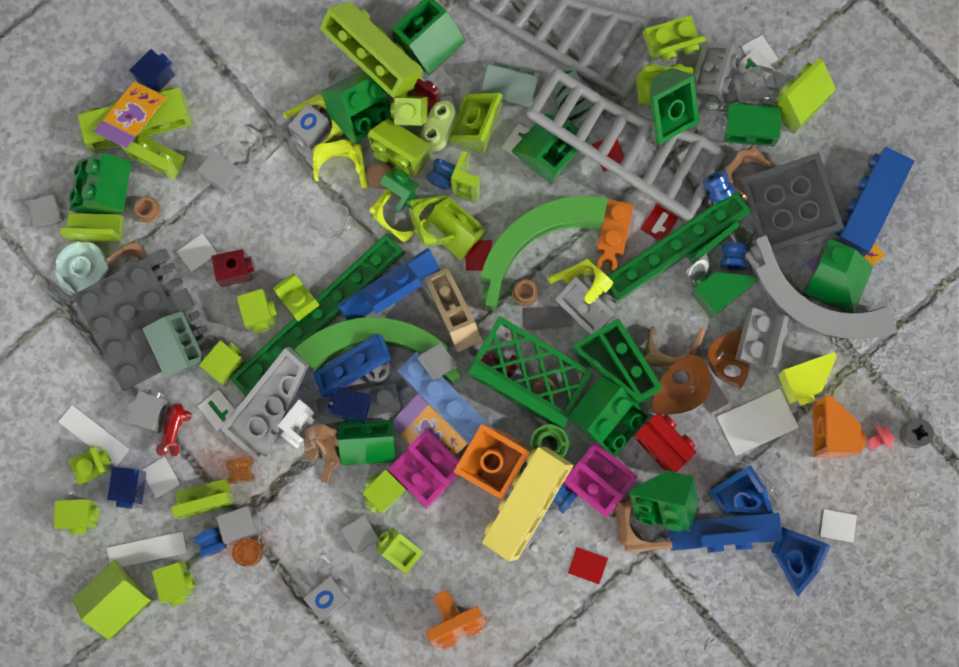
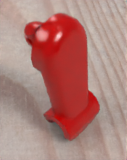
M180 403L172 404L167 410L162 442L156 448L159 456H165L168 448L171 456H177L179 453V446L175 443L179 427L183 421H189L192 418L186 417V415H192V413L184 410Z

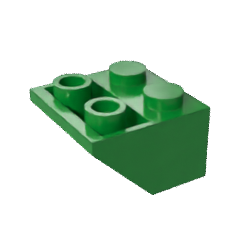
M422 0L391 28L393 42L398 43L412 60L416 61L428 76L466 42L447 11L435 0Z
M359 71L321 91L329 117L352 142L356 143L367 137L371 129L386 119L393 121L385 90L364 71Z
M546 113L544 114L546 117H548V118L551 119L552 121H553L554 118L556 117V116L549 115V114H546ZM566 120L562 126L574 135L579 130L569 120ZM537 123L511 151L550 185L555 182L580 153L579 150Z
M104 152L78 161L73 171V176L75 177L74 187L69 195V201L71 202L70 211L89 214H118L124 212L132 162Z
M601 376L567 418L582 434L592 442L599 444L616 458L648 416L621 386Z
M664 471L631 489L630 498L636 520L648 526L657 524L666 526L668 529L676 532L682 530L691 532L699 503L694 476Z

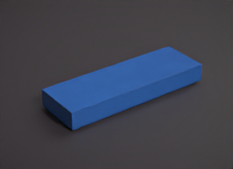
M376 334L313 374L322 397H329L392 358L383 336Z

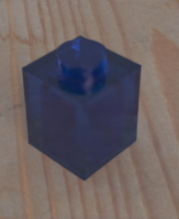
M152 49L129 70L139 84L156 92H159L175 76L170 67L173 63L163 53L158 55Z
M337 387L336 394L331 393L328 409H331L330 414L335 418L366 425L372 397L367 393Z
M112 467L107 500L116 502L115 507L132 509L133 504L142 505L147 472L140 469Z

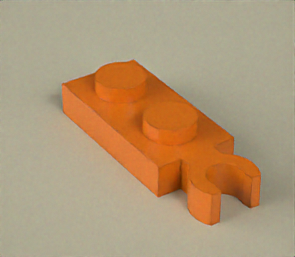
M608 199L596 250L597 252L604 253L597 262V267L600 270L603 262L611 263V273L616 270L618 263L615 256H623L634 204Z

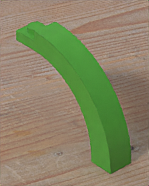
M575 196L553 200L528 211L513 222L494 244L482 270L481 283L490 285L489 287L484 286L481 302L485 303V311L496 313L505 275L512 262L522 250L536 239L562 229L588 228L601 231L608 198Z
M375 317L357 318L331 325L315 333L294 349L314 371L319 370L337 356L350 351L376 334L383 336L386 346L398 347L412 353L418 352L421 355L440 343L449 353V348L444 343L417 326L399 320ZM456 365L454 369L442 375L453 386L461 379L458 372L460 367Z

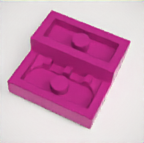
M426 429L387 471L427 509L459 476L453 472L459 460Z
M595 442L568 474L563 484L606 518L638 476Z

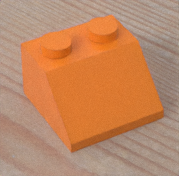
M824 396L812 403L814 458H849L862 453V449L865 448L866 437L865 433L861 432V424L833 396Z
M481 423L453 472L502 500L530 454V446L506 432Z

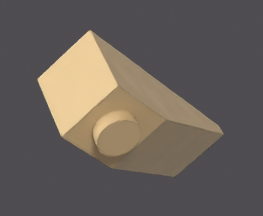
M449 268L424 277L456 351H462L482 342L475 320Z

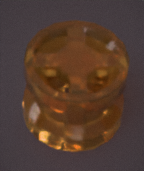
M237 458L225 462L226 468L229 469L228 484H240L255 480V474L251 470L253 458Z
M240 539L233 546L232 557L240 566H255L263 558V547L256 540Z

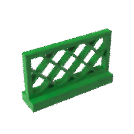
M498 316L474 360L464 374L546 423L564 428L569 419L567 417L591 376L592 371L503 317ZM500 325L510 330L513 341L499 344L496 332ZM516 334H518L519 336H521L522 339H518V340H517ZM493 339L495 346L488 347ZM524 341L531 342L534 345L536 355L522 358L519 343ZM514 344L518 360L504 363L500 347ZM539 348L546 352L541 354ZM496 349L499 365L490 367L480 361L486 351ZM551 354L557 358L559 369L546 372L542 357ZM537 358L541 374L527 377L523 361ZM563 362L569 366L564 368ZM519 363L523 379L513 381L508 378L505 366ZM501 368L502 374L495 369ZM574 368L581 372L583 376L578 384L569 386L565 370ZM560 372L564 388L551 391L547 375ZM542 377L546 393L536 395L531 392L528 380ZM524 381L525 387L521 386L518 383ZM575 388L573 394L571 395L570 389ZM561 391L566 392L568 403L564 410L554 405L552 394ZM547 395L548 401L545 400V399H543V398H541V397Z

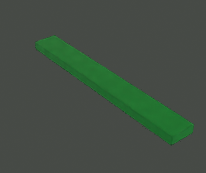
M386 233L315 298L319 304L317 308L299 321L296 318L291 320L229 379L247 396L285 348L290 347L295 351L294 349L306 339L326 328L342 313L338 304L376 281L405 254L404 250Z

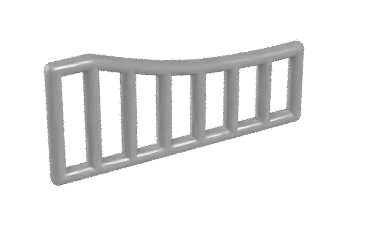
M468 0L466 3L469 10L568 68L573 65L577 74L608 90L612 95L621 97V100L628 98L636 86L637 74L652 61L647 48L622 88L609 81L641 30L658 25L644 16L605 8L582 0H554L557 2L535 36L523 30L522 27L541 0H528L513 23L500 16L511 0H498L492 10L479 4L481 0ZM567 6L581 11L556 49L544 42V39ZM591 14L607 18L578 62L565 54ZM617 21L633 24L600 75L587 67Z
M558 68L552 70L527 111L529 119L687 221L694 218L708 189L704 188L702 181L710 174L719 171L727 156L724 149L706 137L683 131L662 143L643 179L629 170L651 131H654L653 120L632 112L603 97ZM559 81L571 89V92L552 121L540 113V110ZM582 96L594 103L577 134L574 135L562 126L579 97ZM605 109L616 115L617 118L597 150L586 143L585 140L601 112ZM629 121L640 126L641 129L623 161L619 164L607 155L624 125ZM679 139L692 143L666 192L663 193L652 186L676 140ZM701 148L714 155V158L686 208L675 201L674 198Z

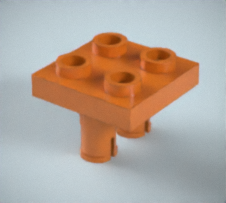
M446 590L433 597L443 621L441 624L425 632L430 643L436 649L441 647L442 650H445L457 644V638L465 634L468 637H472L482 632V626L487 623L478 606L463 613L459 612L452 595Z

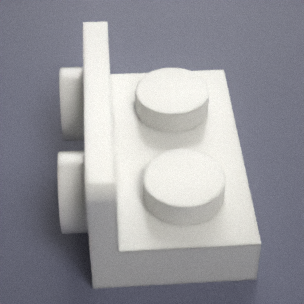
M298 400L278 424V427L283 430L281 436L297 449L300 445L304 446V439L299 436V433L311 427L314 422L312 417L315 413L306 404Z

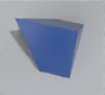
M751 465L709 491L723 515L773 513L767 489Z
M782 527L783 541H776L771 553L776 557L796 595L799 596L820 571L831 545Z

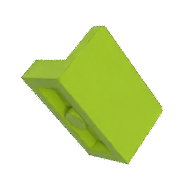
M463 150L451 176L452 194L477 204L481 195L480 178L467 173L469 170L468 151Z
M450 197L435 205L423 225V228L431 235L436 236L437 239L454 235V241L442 245L459 260L464 259L472 246L484 238L488 232V229Z
M68 213L67 228H60V234L72 242L121 243L124 217L114 214Z

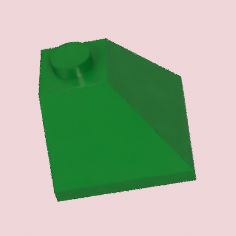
M671 67L652 78L649 97L656 143L660 145L698 124L699 115L694 75Z
M830 239L820 251L803 295L846 313H855L873 266L856 249Z

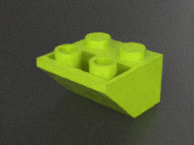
M818 58L813 64L808 62L799 71V76L794 81L790 80L780 90L781 94L774 101L777 104L776 107L781 108V122L793 133H796L830 99L836 90L821 58Z
M386 119L368 133L373 156L384 164L389 162L395 166V169L406 172L414 179L418 177L433 155L430 144L403 127L394 125V122L390 119Z

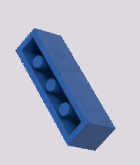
M885 147L879 154L874 153L867 166L871 168L868 176L863 175L856 189L860 190L857 198L852 197L845 211L849 214L845 221L842 220L844 229L834 232V234L838 235L835 241L856 249L863 257L871 251L915 160L888 147Z

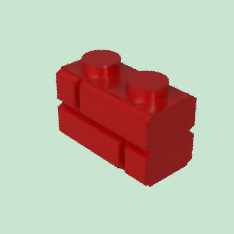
M658 412L634 434L633 438L664 471L677 472L697 454L693 449L696 445L686 434L681 436L674 429L677 425L667 414L662 416Z

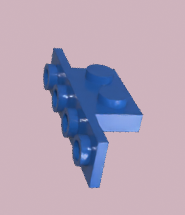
M427 248L347 298L338 306L347 320L363 318L372 311L378 314L422 286L420 281L440 269L431 250Z
M779 513L694 520L691 532L685 530L676 532L668 529L669 539L672 541L673 546L671 551L707 548V553L723 552L724 546L735 545L736 550L753 549L752 544L783 541Z

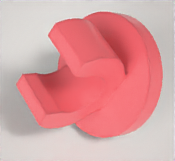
M879 424L875 425L879 433L866 440L871 450L878 448L884 443L887 444L889 449L894 448L891 442L895 441V438L888 427L881 428Z

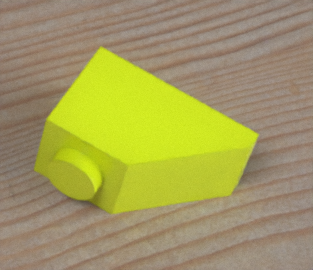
M835 352L784 369L778 374L789 404L798 402L802 406L815 401L814 396L822 392L837 358Z

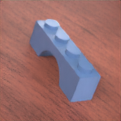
M415 352L397 370L399 376L469 446L481 423L490 425L442 376L433 380L418 360L420 354Z

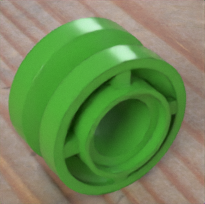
M546 424L537 428L530 440V452L534 449L537 450L538 447H542L541 442L545 438H552L557 444V448L553 452L564 458L569 448V440L565 431L553 424Z

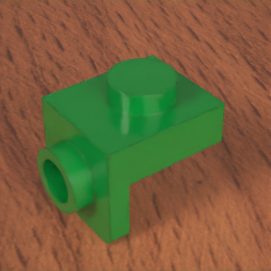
M392 168L384 174L380 181V184L401 197L395 209L399 213L406 207L411 208L410 200L418 198V195L415 193L420 185L411 180L409 175L402 170Z

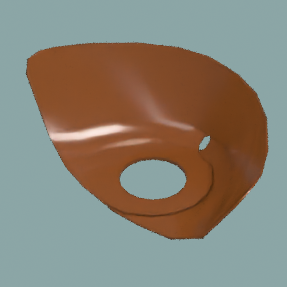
M742 329L717 338L709 346L707 353L711 371L715 376L738 389L743 387L749 373V364L735 360ZM729 365H735L741 369V373L736 377H730L724 373V368Z
M692 354L676 361L660 380L663 389L654 395L652 411L656 414L659 412L663 415L688 412L699 407L708 398L711 391V376L707 363L701 357ZM677 370H685L690 376L687 382L678 384L672 379L673 373Z

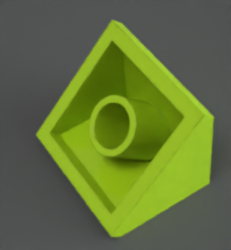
M500 93L465 94L457 112V121L448 141L484 155L502 111L503 95Z
M116 560L107 565L72 598L80 619L108 640L151 601L149 596Z

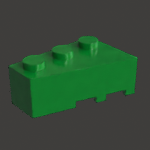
M619 318L574 344L571 348V352L598 375L621 386L637 405L658 394L663 389Z

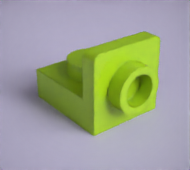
M295 273L289 275L273 288L297 321L319 306Z
M93 446L89 448L90 451L68 460L78 485H84L112 472L110 468L112 459L106 449Z
M393 527L381 534L377 541L378 545L375 547L383 557L405 574L410 571L424 553Z

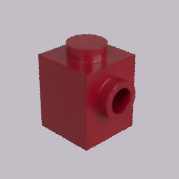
M243 249L211 256L215 279L221 287L253 281L251 272H255L252 256L248 257Z

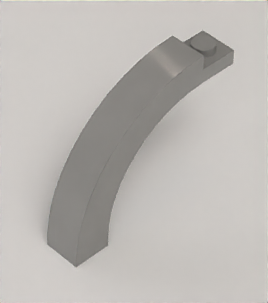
M767 235L752 240L754 245L751 246L752 255L756 262L760 261L761 266L751 269L757 279V283L772 304L784 315L789 316L795 323L823 335L849 339H870L898 332L888 306L860 313H840L810 302L800 295L784 277L777 264Z

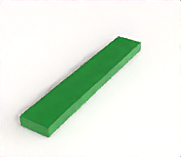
M735 190L732 195L718 201L609 274L607 277L613 282L609 291L616 301L620 302L721 234L733 223L739 222L751 214L750 208Z

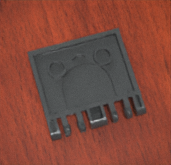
M166 248L72 295L122 391H126L162 372L142 328L165 316L180 311L183 312L195 306L187 288L168 297L166 295V292L184 283L181 277L174 278L163 286L158 277L172 272L176 268L174 263H169L155 271L153 270L154 267L171 259ZM197 310L186 315L185 318L187 322H192L201 315ZM206 325L195 328L192 331L194 338L207 332L208 328ZM211 335L196 341L201 352L216 344Z

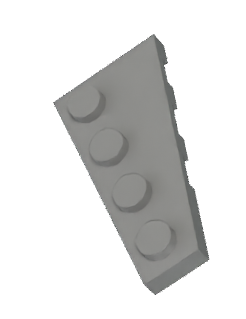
M290 347L282 351L220 429L260 465L265 463L280 431L278 424L287 415L309 367V364Z

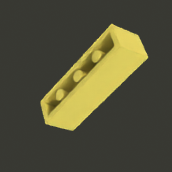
M538 447L537 450L531 451L526 459L527 467L523 473H519L512 483L513 491L509 497L507 496L502 500L498 507L500 513L495 521L492 520L487 525L484 531L486 536L482 543L509 562L519 559L574 466L547 447Z

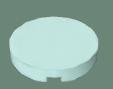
M72 243L63 248L57 256L55 276L60 285L71 293H77L108 277L110 268L109 264L105 262L107 256L103 250L93 243Z

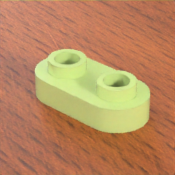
M439 101L434 104L427 117V123L424 124L421 131L420 139L432 146V152L440 151L446 146L457 121L458 114L452 103L449 101ZM446 110L443 115H439L441 111ZM432 133H436L435 137L429 138Z

